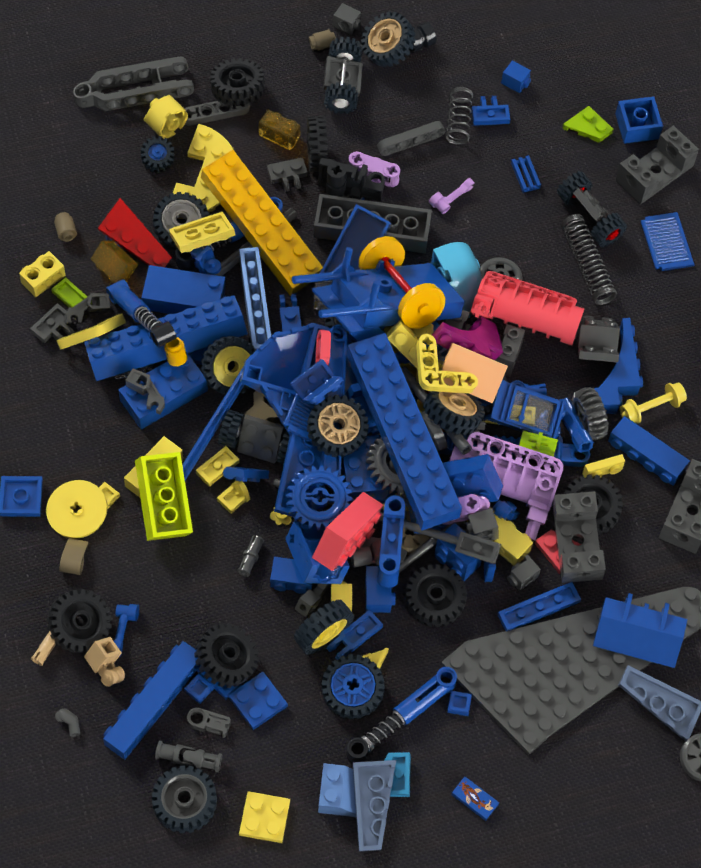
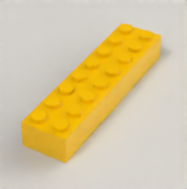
M231 150L202 169L201 179L250 244L253 247H259L260 257L289 295L295 294L311 282L293 284L292 277L319 274L323 266L235 151Z

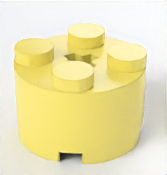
M167 95L160 99L155 98L150 103L151 108L144 117V121L159 136H162L163 139H168L176 134L174 131L177 128L182 129L188 119V113L172 96Z

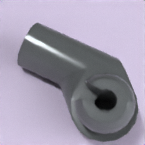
M65 708L57 711L55 714L56 720L58 722L64 721L68 724L70 736H79L78 717Z

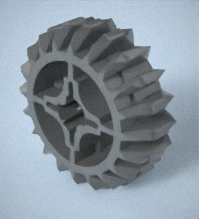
M585 387L576 391L572 397V404L576 409L578 418L592 440L601 439L607 435L609 429L608 417L601 397L591 387Z

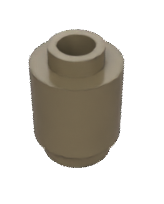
M329 29L312 34L309 37L312 51L330 48L332 40L335 41L336 37L334 32H330Z
M66 212L57 214L54 224L58 238L66 242L73 240L77 235L73 218Z

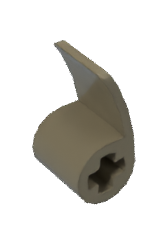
M68 539L60 560V572L81 575L84 565V554L89 544L88 541Z

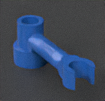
M118 604L116 607V617L120 618L114 643L121 651V655L127 621H137L139 617V605L129 604V606Z

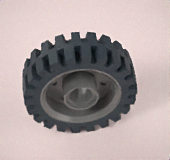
M185 765L180 766L178 769L176 767L171 768V771L164 772L163 776L158 778L157 784L154 785L152 792L153 810L159 822L164 827L170 828L171 831L176 832L177 830L180 833L188 831L191 833L194 832V829L199 830L209 822L216 809L217 794L214 783L199 768L197 770L193 766L185 768ZM186 795L190 797V800L187 803H181L179 798Z

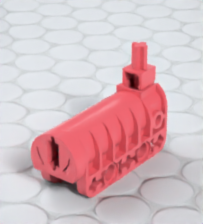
M488 271L480 283L470 312L471 315H475L477 318L483 316L486 319L493 320L495 317L504 320L506 325L510 322L518 325V328L526 327L532 329L534 334L538 331L547 334L546 338L553 336L561 339L560 342L572 346L584 313V308L577 307V300L571 296L497 272Z

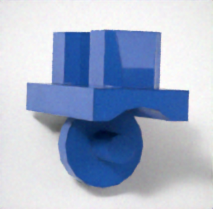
M207 245L204 249L199 247L191 251V256L195 259L194 265L199 269L200 273L215 275L220 272L221 264L215 259L211 247Z

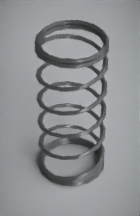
M456 87L450 91L446 139L452 144L460 145L469 140V134L466 131L470 129L467 123L471 121L468 115L471 114L469 107L472 105L473 93L465 87ZM458 91H466L471 94V97L469 99L463 97L455 99L452 95ZM453 101L458 103H465L470 101V105L467 107L457 106L453 103ZM457 107L467 108L470 112L469 114H456L452 109ZM456 115L467 116L469 121L466 123L456 122L451 118ZM456 123L466 124L468 129L464 131L462 129H453L450 126ZM462 132L466 134L467 138L457 139L450 136L449 133ZM448 136H450L452 139L459 140L460 142L450 140Z

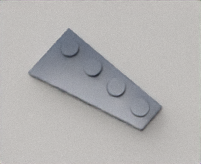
M628 665L618 686L684 741L688 740L700 715L701 701Z
M396 760L353 763L359 852L382 849Z

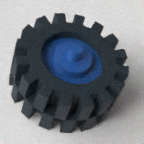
M153 136L152 140L148 138L147 142L142 144L141 159L146 169L150 168L151 172L157 170V173H160V170L164 172L166 168L169 169L171 167V163L173 164L174 147H172L171 142H168L167 138L163 140L162 136H159V139Z

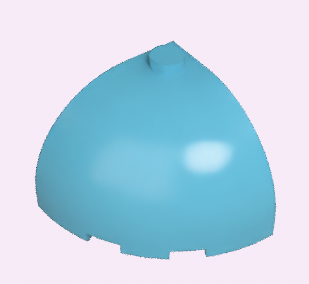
M453 242L433 249L431 263L465 301L463 310L470 312L482 281L480 264L471 248L466 243Z

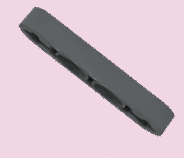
M222 100L220 102L214 101L186 107L184 109L192 118H188L185 125L192 126L245 115L251 109L250 102L248 101V105H244L245 107L241 105L236 106V103H234L235 109L228 102L223 104ZM223 106H227L229 110L227 112H222L220 108ZM204 110H210L212 112L208 116L202 114Z
M435 121L385 138L377 144V149L382 156H387L437 139L446 130L441 121Z

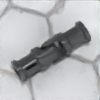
M159 740L155 759H167L173 761L174 764L192 766L194 764L196 768L213 769L216 773H219L223 754L206 753L203 749L195 750L192 747L179 744L176 746L168 745ZM184 749H186L185 752L183 753V762H181V761H180L181 752H182Z

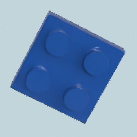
M1 476L0 516L40 517L42 476Z
M261 672L228 695L252 730L288 707L287 702L264 672Z

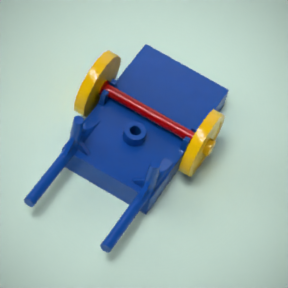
M389 236L377 238L364 248L359 257L360 270H355L350 265L353 249L347 247L342 263L332 272L292 277L293 284L333 280L331 290L345 307L319 310V317L352 315L363 329L392 326L399 320L409 328H423L436 320L460 318L465 303L462 297L432 263L401 266L405 259V250L397 239Z

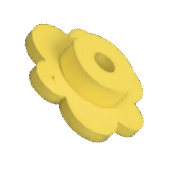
M274 511L270 514L271 520L275 521L277 525H282V523L289 525L291 523L292 516L281 515V513Z

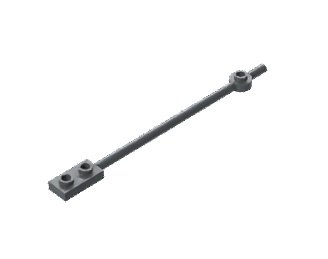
M275 479L273 486L279 488L280 480ZM404 520L403 528L455 544V552L492 564L496 563L501 547L500 543L462 531L459 537L432 528L421 531L419 524Z

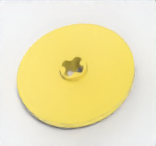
M84 480L69 481L59 486L51 494L46 507L47 519L51 527L58 534L73 539L83 538L94 533L103 524L107 515V501L103 492L95 484ZM79 505L81 509L75 513L72 509H76V506Z

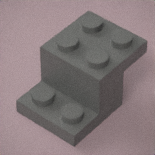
M583 316L578 328L576 353L579 359L608 362L619 361L617 349L620 327L616 322H613L614 319L602 318V320H594L592 316Z

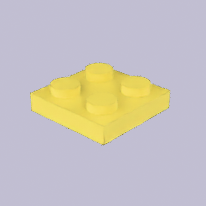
M248 791L239 836L282 843L290 799Z

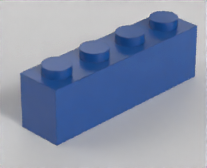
M625 416L612 430L608 440L614 448L620 449L630 459L639 462L647 471L655 473L663 482L669 483L672 486L686 471L690 462L686 457Z

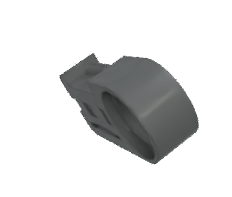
M193 708L187 715L188 725L191 728L202 732L206 729L208 732L218 735L222 734V738L227 736L231 724L230 717L201 708ZM194 714H201L203 720L201 723L195 724L191 721V717Z

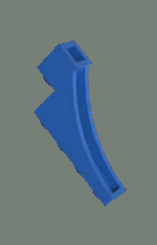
M622 318L619 361L616 362L606 380L598 388H594L601 397L606 414L617 413L619 406H622V396L638 395L640 388L643 387V378L639 376L638 371L640 370V360L636 358L638 346L637 342H634L633 339L635 327L631 325L630 318Z

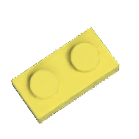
M225 446L196 469V474L210 487L223 476L224 468L235 467L239 463V458Z
M623 454L586 464L582 473L584 478L587 475H592V478L598 475L601 478L609 473H619L625 463Z

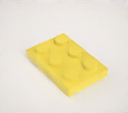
M223 212L169 229L170 236L181 253L191 252L193 249L209 246L214 242L227 240L235 236V230Z

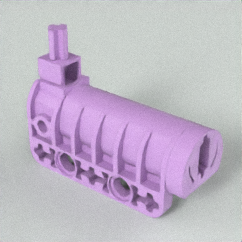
M480 432L470 434L467 441L472 446L471 451L463 455L454 446L449 461L489 454L503 484L500 495L527 503L526 507H529L526 520L529 522L525 534L535 541L540 525L545 524L563 471V463L558 458ZM474 441H477V447L473 446ZM483 443L487 444L485 450H482L484 447ZM490 447H496L499 453H492ZM506 450V453L504 454L506 455V457H503L502 454ZM512 453L516 454L515 460L512 459ZM529 460H535L537 466H531ZM550 466H553L554 473L551 472Z

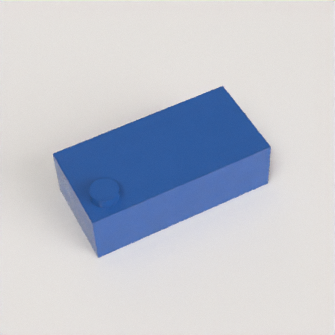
M149 265L141 299L150 308V311L167 314L179 313L187 308H195L207 302L221 300L226 289L225 277Z

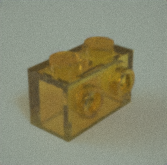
M268 109L259 122V136L291 151L300 138V124L283 117L278 112Z
M113 240L101 241L91 257V260L96 264L95 266L99 270L104 271L108 275L109 280L114 283L122 279L127 282L138 266Z

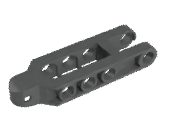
M173 57L97 71L89 81L76 85L73 95L75 103L81 108L95 106L103 111H111L149 104L155 98L160 99L167 95L172 96L174 99L186 97L194 92L192 80L161 82V78L182 75L188 71L186 58ZM152 80L153 84L152 86L142 88L139 86L131 90H118V92L109 94L101 93L106 88Z

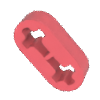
M319 330L316 340L315 362L323 359L329 365L331 332Z

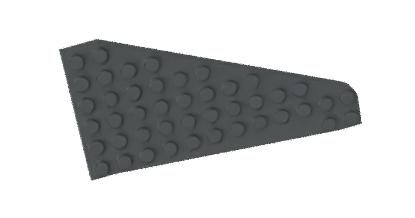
M680 587L632 599L631 604L644 607V604L647 603L649 604L648 609L659 612L662 611L665 603H669L668 614L688 619L683 640L701 628V592L696 588ZM600 607L465 641L441 662V666L454 669L457 673V682L468 694H472V698L527 755H530L547 738L618 688V684L628 665L641 671L652 662L593 646L602 609Z

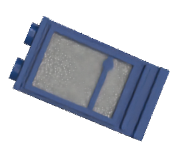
M502 380L493 403H490L493 404L491 414L485 415L484 419L520 432L527 431L538 435L539 432H542V436L556 439L560 434L561 427L559 425L561 419L566 412V402Z

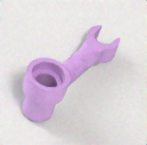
M468 178L447 197L437 192L428 202L433 208H437L442 214H445L451 207L449 204L463 193L470 191L473 188L474 182L471 178Z

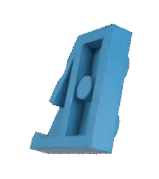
M410 752L388 753L384 761L396 760L390 797H410Z

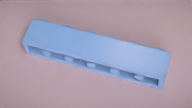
M259 247L239 249L250 340L254 348L258 349L271 337Z

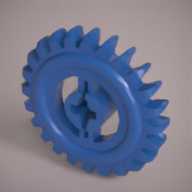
M320 465L319 470H316L315 466L311 467V471L304 468V475L297 473L298 480L291 479V483L295 486L287 487V490L292 493L286 494L287 499H292L286 503L288 507L293 506L289 514L297 513L294 521L301 518V526L309 523V530H311L313 525H316L317 532H319L321 525L326 529L350 505L348 503L354 501L352 497L348 496L353 493V490L346 489L350 486V483H343L345 476L338 477V470L331 473V467H328L325 471L323 465ZM314 484H324L331 488L334 494H329L322 487L314 489L312 493H306V491ZM317 496H321L322 502H318ZM305 501H310L311 506L316 510H323L328 505V502L334 504L330 509L318 512L308 507Z

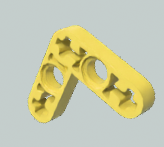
M119 314L93 327L56 341L61 350L108 333L125 324L126 321L123 314Z
M430 334L420 336L416 343L418 378L421 388L426 391L473 392L478 385L477 377L468 372L439 371L435 338ZM424 341H426L427 345H429L427 352H425L426 344L423 343ZM423 359H430L433 365L426 366L423 363ZM427 377L429 378L430 381H433L431 384L429 383L428 380H426ZM444 378H450L453 381V385H446Z

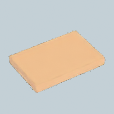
M451 343L440 371L474 374L478 379V385L473 392L468 394L493 403L508 366ZM444 378L446 385H453V381L450 378Z

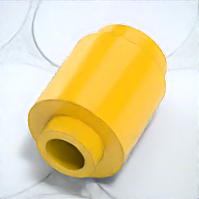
M177 337L165 344L164 349L170 365L181 366L187 361L185 346L180 338Z

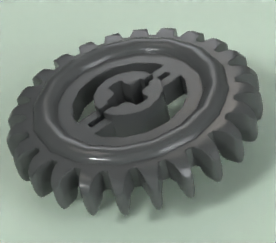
M382 438L376 439L374 444L370 445V450L366 454L369 457L366 463L371 464L367 471L374 470L370 478L378 476L375 484L383 482L382 490L389 486V494L396 489L397 496L402 491L404 496H406L391 459L386 464L388 452Z

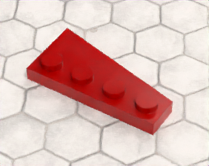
M121 198L98 227L100 232L148 266L166 267L172 258Z

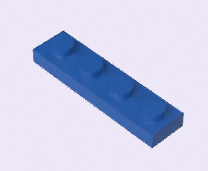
M570 582L501 610L497 615L505 631L580 603L581 598L573 583Z

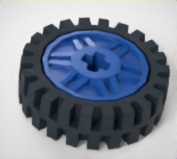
M348 654L346 657L341 656L338 660L335 659L327 667L323 675V698L329 709L336 715L339 714L342 718L360 719L365 715H370L380 705L384 695L385 685L381 670L369 658H363L362 655L357 654V656H353V654ZM353 683H355L356 688L350 690V686H352Z

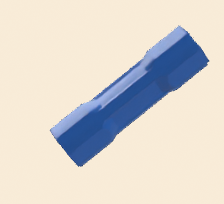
M569 398L559 399L566 402V412L561 420H563L569 431L572 442L578 452H588L593 448L594 444L591 436L583 427Z

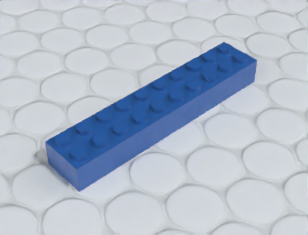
M386 333L349 344L347 358L421 531L460 518L462 506Z

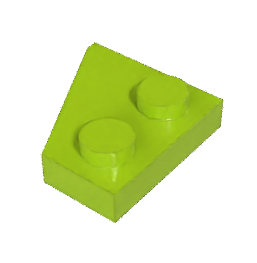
M590 106L566 121L562 127L566 131L568 129L577 131L578 135L589 137L591 140L599 143L610 136L614 130Z

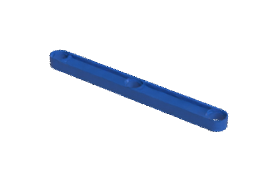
M335 325L329 330L331 332V349L328 367L335 376H341L344 381L340 383L342 386L333 393L330 391L324 395L325 398L330 395L331 397L334 395H339V397L345 395L348 334L344 326ZM333 330L340 331L342 338L336 339L333 336ZM333 423L336 429H342L340 423ZM321 451L320 465H323L325 471L328 467H331V473L338 470V477H340L342 457L340 455L332 457L331 454L327 456L324 454V451ZM319 484V487L325 488V485Z

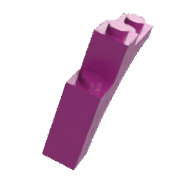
M480 316L469 328V331L461 330L442 322L432 333L436 343L448 350L451 343H454L492 360H496L503 353L496 324L483 316Z

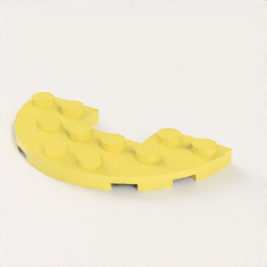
M198 124L188 150L189 158L204 161L195 187L176 183L173 191L174 194H177V192L185 194L187 192L191 196L192 194L195 195L197 199L200 198L203 205H206L209 213L214 211L215 207L220 203L201 179L202 169L233 150L230 143L220 133L205 125Z

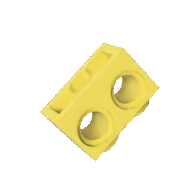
M50 251L40 255L35 262L25 266L19 273L21 283L35 297L66 276L64 265Z

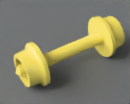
M679 382L675 384L668 383L665 385V395L637 406L634 400L629 399L626 401V404L620 406L622 418L625 416L634 423L639 424L641 423V412L668 401L673 407H680V404L687 399L685 389Z

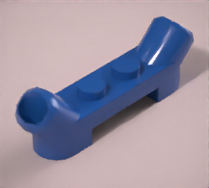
M397 494L387 496L384 503L377 582L380 586L387 588L398 584L405 500L402 496H397Z

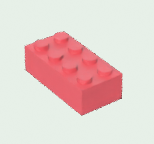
M365 492L361 493L326 527L312 558L331 571H334L338 566L342 567L348 556L352 557L357 547L361 548L366 538L370 539L375 531L373 526L381 519L383 514L380 512L384 505Z

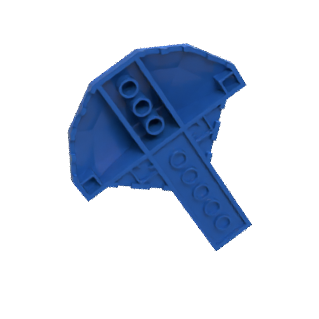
M310 323L306 326L294 327L287 331L275 332L244 362L240 382L263 393L282 424L296 395L295 390L289 383L316 363L318 331H329L331 329L329 327ZM333 330V336L336 339H341V332ZM347 333V348L349 344L358 342L349 333ZM347 357L345 396L350 385L358 383ZM287 431L290 437L274 512L295 517L297 513L289 514L293 506H286V503L292 500L286 498V494L292 493L287 490V487L295 486L291 483V479L298 480L297 473L304 475V468L311 471V467L315 466L316 470H319L321 452L317 450L318 447L316 445L313 446L311 442ZM319 484L309 487L306 493H312L314 489L319 488ZM305 501L308 507H310L312 510L317 511L311 506L310 501Z

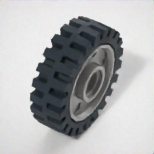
M177 192V194L171 193L168 197L165 196L155 208L153 215L155 234H157L160 241H163L164 245H169L172 249L174 247L178 248L169 233V229L183 225L179 224L176 220L183 218L186 220V223L209 216L206 205H203L200 198L197 199L195 195L192 194L191 196L187 192L185 194H181V192Z

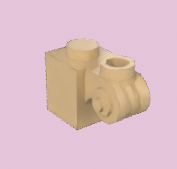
M108 637L95 641L84 658L93 671L99 673L101 682L105 686L110 687L124 680L125 673L123 668L120 666L115 667L114 664L121 655V651L112 638Z

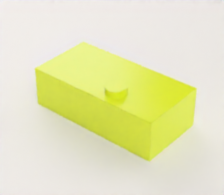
M180 452L141 456L135 460L147 541L183 537L193 533Z

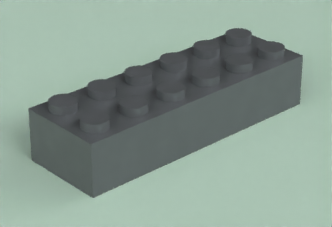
M324 194L319 195L313 238L337 241L357 204L391 222V226L385 236L397 239L405 251L426 254L432 210Z

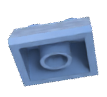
M323 764L318 813L356 817L352 768L344 765Z

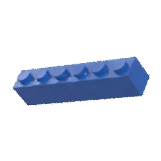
M184 641L179 646H174L168 660L161 662L155 676L147 679L142 692L134 695L129 708L122 710L117 717L118 721L113 727H108L105 731L103 740L106 747L124 760L130 755L200 666L196 665L195 661L197 658L194 656L196 650Z

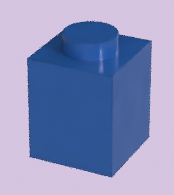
M512 60L503 72L501 84L520 93L531 82V70Z

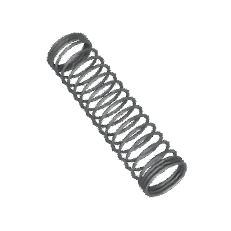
M571 215L563 220L561 228L566 235L571 250H573L572 253L575 255L574 258L577 260L584 280H586L585 283L588 285L594 303L598 305L609 303L617 296V291L614 285L611 284L612 281L609 279L610 276L607 274V270L604 269L605 265L602 264L603 260L600 259L601 256L598 254L596 245L593 244L594 240L591 239L592 235L589 234L590 231L587 229L588 226L585 225L583 215ZM572 220H575V221L569 223L566 227H564L568 222H570V221H572ZM580 221L578 224L568 227L572 223ZM586 226L585 229H581V230H579V231L573 233L572 235H568L569 232L578 230V229H580L581 227ZM585 231H588L587 234H583L574 240H570L572 236H577ZM588 235L590 236V239L583 240L579 242L577 245H573V242L582 240ZM590 240L592 241V244L585 245L581 247L579 250H575L577 246L584 245ZM592 245L594 246V249L587 250L583 252L581 255H577L579 251L586 250ZM594 250L597 251L596 254L589 255L583 260L579 259L581 256L588 255ZM596 255L599 256L598 259L591 260L585 265L581 264L583 261L590 260L594 258ZM598 260L601 261L600 264H596L590 267L589 269H584L585 266L592 265L596 263ZM600 265L603 266L602 269L596 270L591 274H586L588 271L594 270L598 268ZM603 270L606 271L605 274L598 275L593 279H588L590 276L596 275L602 272ZM605 275L608 276L607 279H603L595 284H590L592 281L601 279ZM606 281H610L609 284L603 285L598 289H593L594 286L603 284ZM613 292L612 295L605 299H597L599 296Z

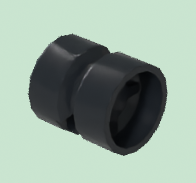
M429 22L418 25L417 29L414 28L416 35L414 37L415 43H412L414 47L412 50L409 49V51L414 53L422 50V46L429 47L436 43V34Z

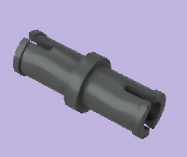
M255 535L251 537L247 550H244L243 560L237 570L240 575L250 576L254 563L259 559L258 553L264 543L262 537L257 535L256 538Z

